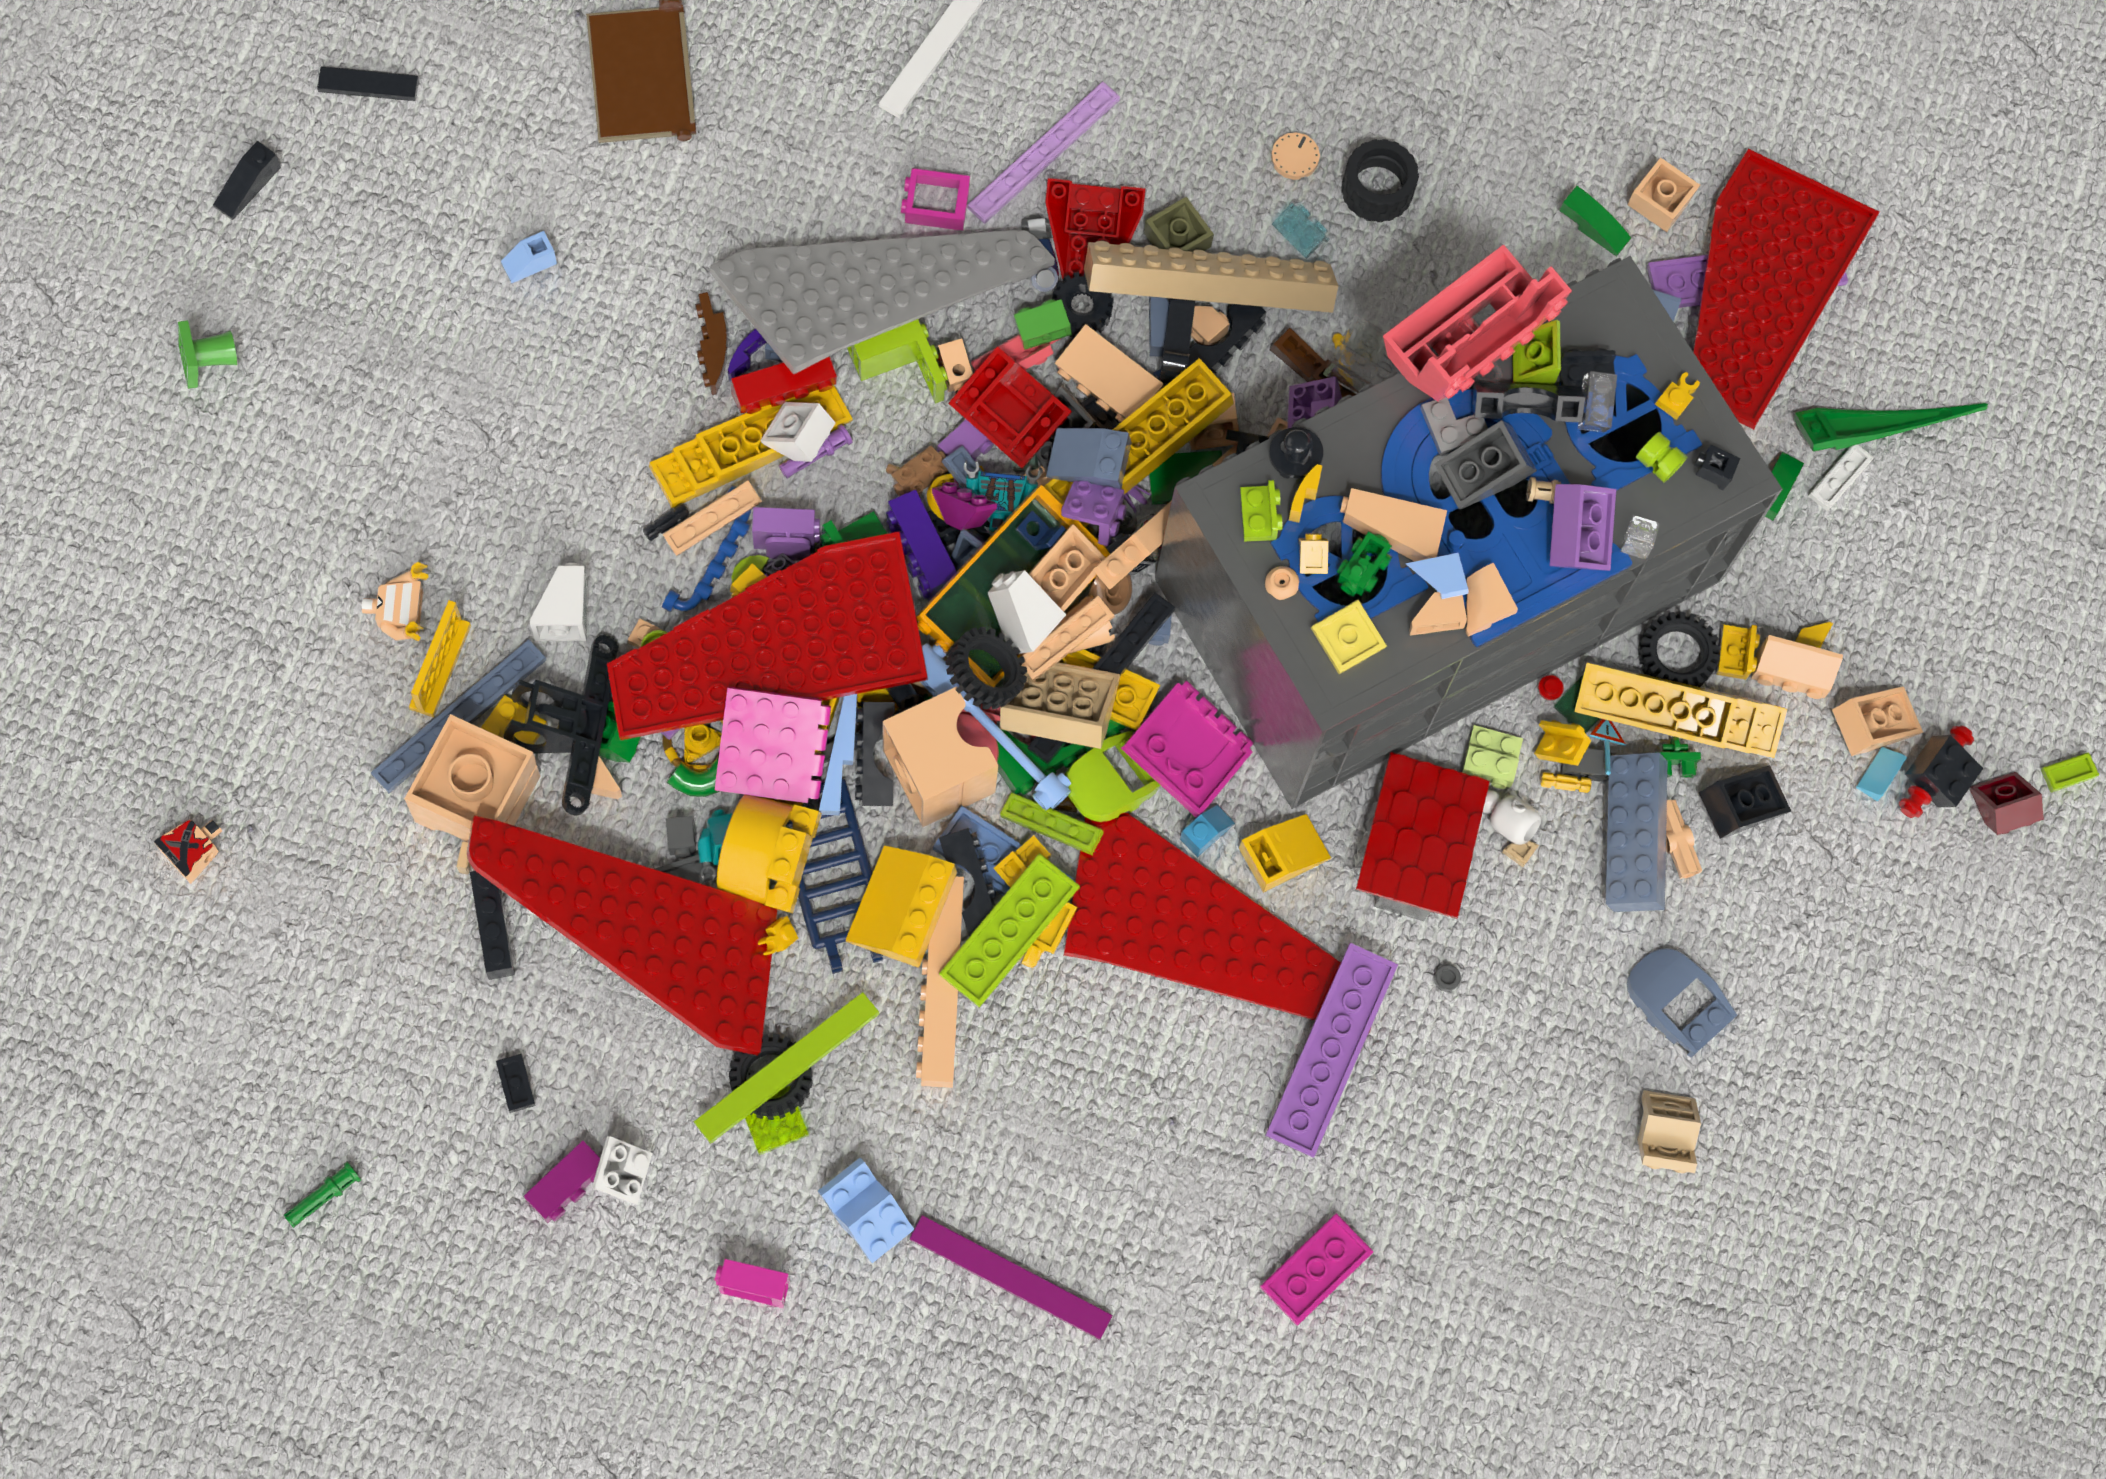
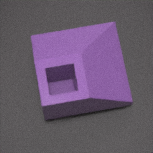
M1336 377L1289 386L1287 428H1291L1296 421L1302 418L1307 420L1315 416V413L1323 407L1328 406L1331 408L1337 405L1342 396Z

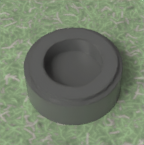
M1442 965L1434 974L1436 987L1444 992L1455 990L1461 981V974L1453 965Z

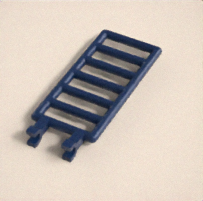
M842 778L840 814L845 813L848 827L816 835L812 840L811 847L851 837L855 851L805 864L798 895L811 946L814 949L826 948L832 974L843 972L836 944L846 942L849 930L820 938L816 923L857 913L861 901L813 913L809 899L865 885L867 888L873 874L848 786L844 778ZM825 782L821 783L820 794L823 793ZM821 815V819L834 815ZM789 820L785 827H793L792 821ZM854 861L859 862L862 875L806 889L803 875ZM870 951L873 963L883 961V955Z

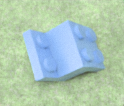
M861 1158L857 1159L818 1190L841 1227L857 1242L871 1263L914 1230L891 1193L876 1180Z

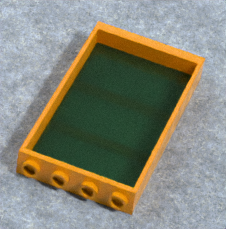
M1040 485L1028 495L916 615L918 629L923 634H929L935 639V645H939L944 650V653H947L951 649L950 647L965 632L970 631L972 628H977L978 630L980 627H986V632L990 628L995 629V636L1000 632L1002 633L988 595V591L993 587V580L1002 573L1009 574L1012 571L1019 572L1025 570L1029 574L1050 550L1049 548L1035 550L1016 530V527L1030 511H1034L1049 528L1062 525L1065 528V532L1074 524L1105 558L1110 553L1103 545L1098 544V540L1078 520L1063 517L1061 515L1063 505ZM1030 521L1026 526V530L1029 535L1036 536L1039 532V526L1036 522ZM976 649L969 652L968 661L973 673L986 685L994 687L1004 677V672L999 662L983 650ZM1025 653L1018 654L1017 658L1021 657Z

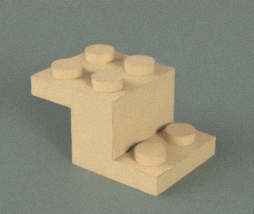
M1644 1090L1641 1099L1644 1113L1637 1139L1642 1165L1652 1169H1672L1678 1173H1695L1697 1161L1694 1151L1701 1126L1696 1099Z

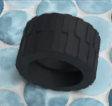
M1374 139L1362 143L1349 156L1342 179L1341 192L1348 208L1358 217L1371 222L1391 221L1401 216L1410 206L1419 179V168L1414 156L1410 154L1407 148L1395 141ZM1371 167L1385 168L1398 177L1402 188L1392 194H1376L1362 185L1358 174Z

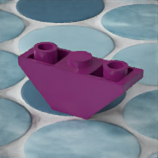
M945 482L940 487L932 488V494L945 523L959 530L982 526L997 509V503L988 500L987 496L974 494L971 489L960 488L954 482Z

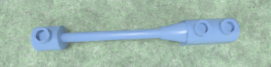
M928 643L923 645L922 650L928 680L921 681L920 683L934 697L954 687L958 688V683L952 685L950 682L954 675H947L946 669L949 665H945L946 661L943 658L946 656V653L943 652L944 650L939 645H934L933 647ZM964 690L961 692L963 699L966 695V692ZM971 698L969 701L964 699L966 703L964 710L970 712L1039 783L1035 788L1036 792L1032 795L1035 801L1046 811L1050 807L1052 809L1057 807L1071 792L1068 788L1071 785L1070 780L1063 773L1056 776L1052 772L1046 777L979 707L973 705L974 698Z

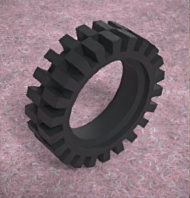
M1681 611L1678 615H1675V612H1670L1666 617L1665 615L1660 616L1657 621L1654 620L1649 628H1647L1639 643L1641 645L1638 649V655H1641L1639 663L1640 665L1644 664L1643 673H1649L1651 676L1701 687L1715 671L1720 660L1718 653L1721 649L1720 644L1716 645L1718 641L1717 634L1712 636L1713 628L1711 626L1706 628L1704 626L1706 621L1701 618L1698 622L1695 620L1696 615L1692 613L1689 617L1685 616L1686 612ZM1670 632H1683L1690 635L1700 647V665L1696 669L1685 673L1674 672L1668 669L1658 657V640Z
M980 627L978 630L977 628H972L970 631L965 632L950 647L951 649L947 652L949 657L946 659L945 665H949L946 669L947 675H954L950 679L951 684H959V687L955 689L958 694L964 690L966 692L964 696L966 701L974 698L973 705L978 707L982 703L983 709L992 707L993 710L1004 707L1023 690L1024 683L1027 681V676L1024 675L1027 673V667L1021 666L1025 663L1024 657L1017 658V655L1021 652L1019 648L1011 649L1010 646L1014 643L1011 639L1005 643L1003 641L1005 637L1003 633L1000 632L995 636V629L990 628L986 632V627ZM971 650H983L999 662L1005 676L1003 686L991 687L986 685L973 673L968 661Z
M763 1034L761 1052L758 1055L736 1051L734 1061L731 1060V1070L729 1071V1083L732 1092L746 1082L747 1072L754 1061L765 1055L774 1054L780 1056L797 1042L792 1043L791 1039L786 1036L782 1039L779 1034H773V1037ZM811 1067L795 1079L793 1086L786 1094L776 1099L767 1100L750 1115L754 1113L757 1118L763 1119V1116H767L768 1120H774V1116H779L781 1119L785 1117V1113H795V1108L797 1106L801 1108L804 1104V1099H808L810 1095L809 1089L812 1088L813 1084Z

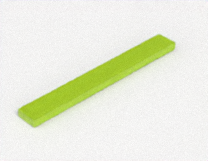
M862 992L693 1121L694 1125L710 1144L877 1017L880 1014L878 1009Z

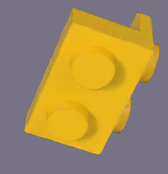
M1730 625L1722 626L1720 637L1721 650L1718 654L1720 655V660L1717 663L1716 675L1746 680L1751 672H1755L1757 657H1754V649L1758 648L1760 634L1756 633L1757 625H1751L1749 629Z

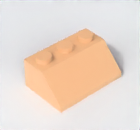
M1072 524L1030 571L1029 575L1064 612L1094 578L1096 573L1093 569L1106 558Z
M1768 635L1757 650V666L1755 672H1752L1751 679L1757 680L1759 684L1765 686H1780L1787 692L1798 691L1806 693L1808 697L1813 699L1825 698L1832 689L1843 654Z

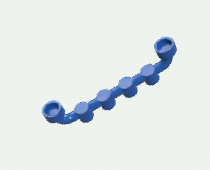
M732 485L728 493L737 487ZM751 510L736 518L727 537L721 543L717 554L710 562L703 578L697 584L691 598L687 601L679 600L680 594L670 590L662 604V608L669 612H672L673 609L689 611L695 608L701 599L707 601L714 590V587L710 586L714 578L720 580L726 569V566L722 565L725 558H733L738 549L735 541L738 536L744 538L751 525L747 521Z

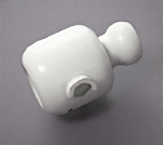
M1488 790L1483 813L1491 814L1490 824L1493 829L1514 844L1522 845L1530 841L1541 824V815L1538 810L1516 795H1509L1501 799L1496 791Z

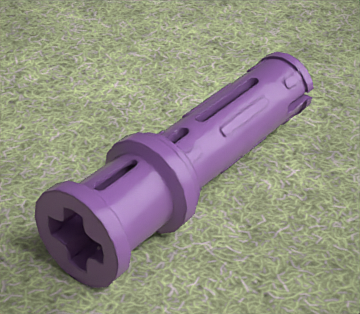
M840 424L838 429L831 432L825 439L812 462L789 459L779 464V468L786 479H788L821 457L834 455L835 450L845 444L850 445L853 441L846 428Z

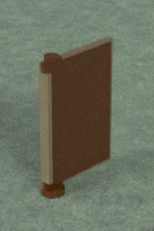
M659 0V8L586 14L599 143L677 136L679 141H688L692 138V135H696L683 0Z

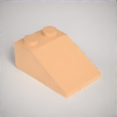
M1904 686L1855 697L1832 709L1851 756L1870 752L1923 733Z

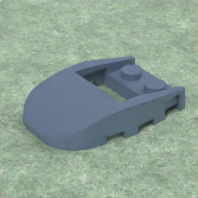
M1660 949L1651 952L1628 975L1627 990L1629 996L1637 1008L1640 1007L1647 1017L1646 1021L1653 1028L1656 1027L1665 1034V1038L1671 1043L1675 1044L1678 1042L1689 1051L1687 1055L1690 1058L1737 1016L1717 983L1693 961L1676 950ZM1697 978L1712 993L1716 1000L1680 1031L1663 1013L1662 1009Z

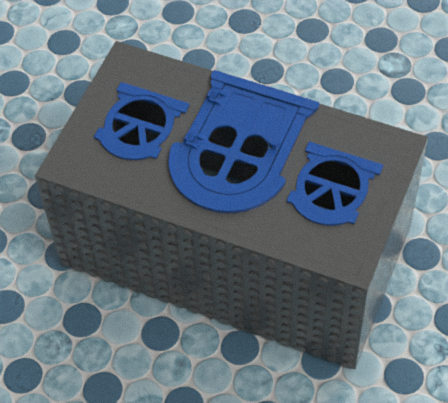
M1631 256L1623 260L1617 258L1610 262L1607 268L1601 271L1598 269L1593 270L1586 275L1585 279L1579 282L1574 280L1568 283V287L1572 290L1566 298L1568 303L1561 309L1562 312L1552 320L1560 321L1561 356L1563 352L1572 349L1593 351L1604 348L1616 351L1614 370L1617 387L1615 391L1583 392L1585 395L1584 411L1594 416L1600 426L1582 434L1578 422H1558L1538 414L1515 413L1506 415L1502 419L1484 418L1488 429L1501 420L1512 425L1537 470L1526 477L1528 481L1530 477H1535L1538 481L1552 482L1553 480H1558L1561 484H1581L1616 489L1610 571L1550 566L1554 504H1550L1549 501L1537 500L1536 507L1529 515L1516 518L1506 514L1496 497L1492 495L1480 501L1493 521L1494 526L1490 535L1477 540L1467 539L1461 531L1455 530L1449 521L1448 515L1450 512L1458 509V506L1452 496L1443 500L1437 499L1432 494L1429 483L1430 465L1432 460L1439 456V453L1420 408L1422 404L1434 401L1435 399L1409 383L1401 372H1392L1382 382L1376 385L1371 383L1361 389L1359 394L1353 397L1347 395L1340 399L1337 405L1331 408L1328 406L1323 407L1315 413V416L1307 420L1302 418L1292 425V427H1301L1312 431L1318 436L1323 445L1322 470L1316 499H1304L1299 523L1289 521V516L1295 494L1305 477L1283 478L1273 467L1269 457L1270 444L1273 438L1282 430L1274 432L1269 436L1268 440L1262 443L1259 441L1252 443L1245 449L1246 451L1238 455L1233 453L1223 459V463L1215 467L1209 465L1202 469L1199 475L1193 478L1185 477L1176 484L1155 581L1167 601L1175 606L1174 612L1248 737L1254 742V747L1291 809L1388 759L1390 752L1397 754L1721 582L1781 493L1782 488ZM1512 354L1505 361L1498 359L1493 363L1496 376L1491 383H1513ZM1687 372L1688 376L1685 382L1688 385H1694L1697 380L1700 384L1696 391L1690 394L1694 397L1678 419L1675 420L1656 406L1655 403L1672 382L1677 385L1681 375ZM1560 374L1555 383L1557 386H1561ZM1478 375L1473 379L1475 382H1484ZM1474 384L1464 392L1459 390L1453 397L1448 399L1456 420L1474 415L1471 408ZM1658 432H1661L1671 441V448L1677 447L1688 457L1665 483L1653 474V467L1647 468L1636 459L1640 450ZM1606 435L1623 462L1603 457L1592 449L1589 443ZM1711 445L1741 458L1732 481L1724 490L1719 489L1718 485L1696 475L1698 467L1694 466L1699 453L1701 451L1705 453ZM1268 480H1274L1275 489L1280 490V505H1276L1277 514H1282V530H1278L1276 540L1244 542L1240 487L1268 486ZM1351 488L1447 510L1437 557L1459 553L1465 579L1481 568L1494 563L1518 608L1517 613L1494 622L1490 628L1469 637L1466 634L1467 621L1463 629L1410 636L1411 622L1437 590L1406 565V563L1414 562L1413 560L1391 549L1389 555L1392 556V559L1387 566V577L1383 588L1373 599L1361 604L1387 647L1345 672L1338 674L1311 627L1346 606L1328 601L1312 587L1338 574L1337 571L1345 559L1350 561L1353 556L1351 551L1352 527L1343 523L1345 513L1340 512L1343 497H1349ZM1340 522L1342 559L1328 552V564H1330L1328 566V574H1312L1306 577L1304 573H1300L1299 538H1305L1306 533H1312L1322 525ZM1278 566H1287L1293 569L1299 577L1297 593L1284 600L1276 599L1265 588L1267 574ZM1281 580V581H1280V584H1284V583H1285L1284 580ZM1464 594L1463 600L1466 611L1467 594Z

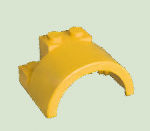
M744 795L733 812L724 837L717 869V889L793 914L812 840L816 836L822 813L795 804L793 806L764 797ZM789 820L793 823L792 829L785 827ZM770 879L778 881L775 887L769 890Z

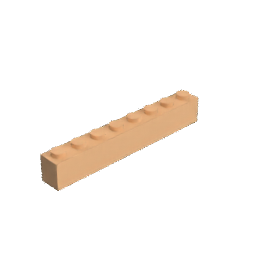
M956 876L926 949L928 950V959H923L922 975H927V985H921L920 998L921 1001H926L925 1011L920 1010L919 1026H924V1036H918V1052H923L922 1062H917L916 1078H921V1086L953 1088L958 990L939 976V973L960 949L964 877Z

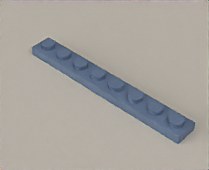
M528 639L375 768L371 775L388 794L391 793L423 765L450 714L472 724L502 699L504 695L508 694L519 680L523 681L546 661V657Z

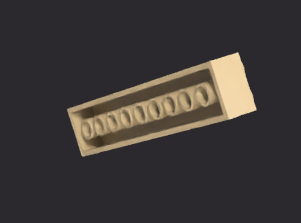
M1105 241L1088 242L1084 267L1088 289L1094 292L1333 313L1338 290V283L1331 264L1324 261L1311 263L1300 259L1280 260L1272 256L1256 258L1250 254L1234 256L1226 252L1212 254L1203 250H1194L1193 252L1183 251L1179 248H1170L1168 250L1159 249L1152 245L1135 247L1128 243L1113 245Z

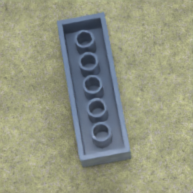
M1660 752L1610 756L1611 773L1609 774L1606 905L1614 912L1665 910L1668 761Z

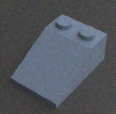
M1057 428L1046 477L1069 482L1088 481L1095 485L1121 489L1132 443L1129 433L1109 429Z

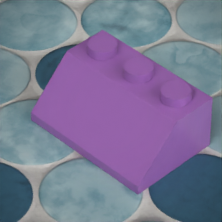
M1556 484L1550 566L1610 571L1616 489L1581 484Z

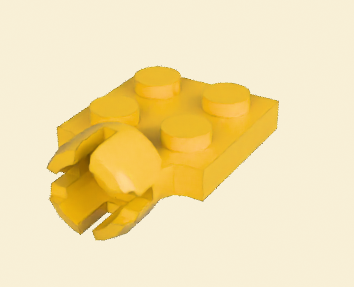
M1067 902L1028 949L1021 964L1034 968L1045 951L1055 954L1078 907Z

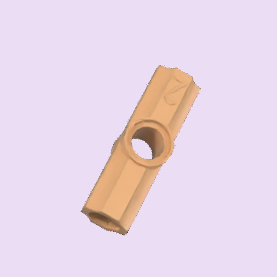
M1670 799L1667 800L1666 852L1671 854L1680 879L1693 877L1702 871L1693 847V833L1690 827L1684 824L1676 800Z

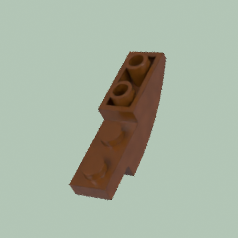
M705 292L698 294L699 303L695 304L698 319L703 318L704 326H700L703 340L700 341L701 350L696 352L699 365H704L706 370L705 373H702L705 388L710 387L712 395H717L727 363L726 324L723 312L713 314L709 294Z

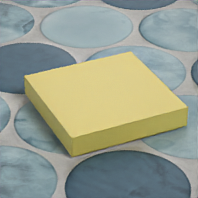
M1359 600L1311 627L1338 674L1345 672L1387 647Z

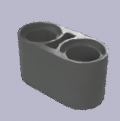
M1587 749L1578 766L1563 763L1562 774L1577 776L1578 779L1586 777L1590 778L1591 781H1608L1609 775L1605 773V751Z

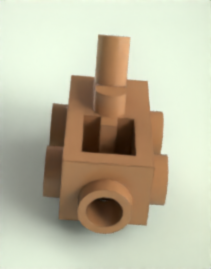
M929 446L901 468L889 464L886 468V473L891 474L895 482L893 489L898 496L916 490L918 495L921 496L923 490L931 485L936 478L948 472V469L942 463L943 459L947 456L942 451L937 452L932 446Z

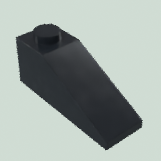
M256 141L238 162L213 206L228 218L234 220L280 170L281 166L277 154L259 141Z

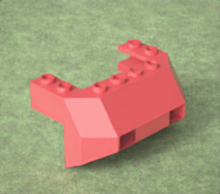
M1503 244L1384 334L1383 339L1387 356L1409 383L1436 401H1441L1445 398L1450 399L1459 390L1464 392L1475 383L1473 379L1477 375L1481 374L1483 377L1495 367L1493 363L1498 359L1505 361L1515 352L1513 348L1519 343L1524 346L1535 337L1533 334L1535 330L1546 320L1550 322L1562 312L1561 309L1568 303L1566 298L1572 290L1552 266L1545 271L1539 281L1533 279ZM1491 304L1496 312L1479 326L1472 317ZM1431 348H1433L1439 356H1436L1431 350Z

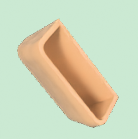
M1086 324L1055 362L1056 367L1059 369L1057 371L1059 376L1067 382L1070 379L1078 384L1076 388L1088 397L1091 394L1098 399L1095 403L1106 412L1109 409L1117 414L1115 418L1120 423L1165 387L1157 378Z

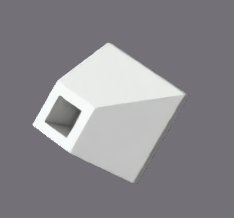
M607 1136L592 1188L638 1205L653 1153Z

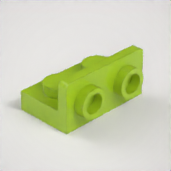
M1268 480V486L1240 487L1244 542L1276 540L1278 530H1282V514H1277L1276 505H1280V490L1275 489L1274 480Z

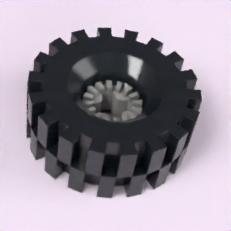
M1079 272L1073 274L1072 279L1067 275L1064 277L1063 283L1061 281L1057 283V287L1052 294V300H1062L1071 326L1072 335L1070 337L1075 338V334H1078L1085 324L1095 332L1097 330L1099 333L1104 331L1105 325L1108 326L1110 317H1112L1114 303L1112 293L1089 291L1085 272L1084 277H1079ZM1080 302H1083L1084 306H1088L1084 312H1081L1080 308H1076Z

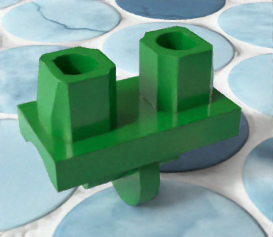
M1675 736L1671 737L1670 744H1662V751H1670L1660 752L1668 761L1667 777L1672 776V765H1680V777L1692 778L1696 775L1697 763L1701 760V752H1680L1688 751V744H1680L1679 737Z

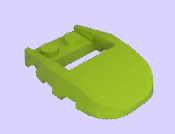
M1135 729L1105 739L1101 749H1091L1066 771L1065 776L1071 782V785L1068 787L1071 790L1068 797L1086 818L1103 822L1115 819L1127 811L1131 813L1138 809L1144 801L1154 796L1161 786L1121 749L1136 731ZM1114 746L1144 785L1133 793L1103 754Z

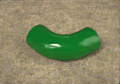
M719 756L707 770L702 772H696L680 762L670 774L666 783L688 796L707 797L720 792L715 790Z

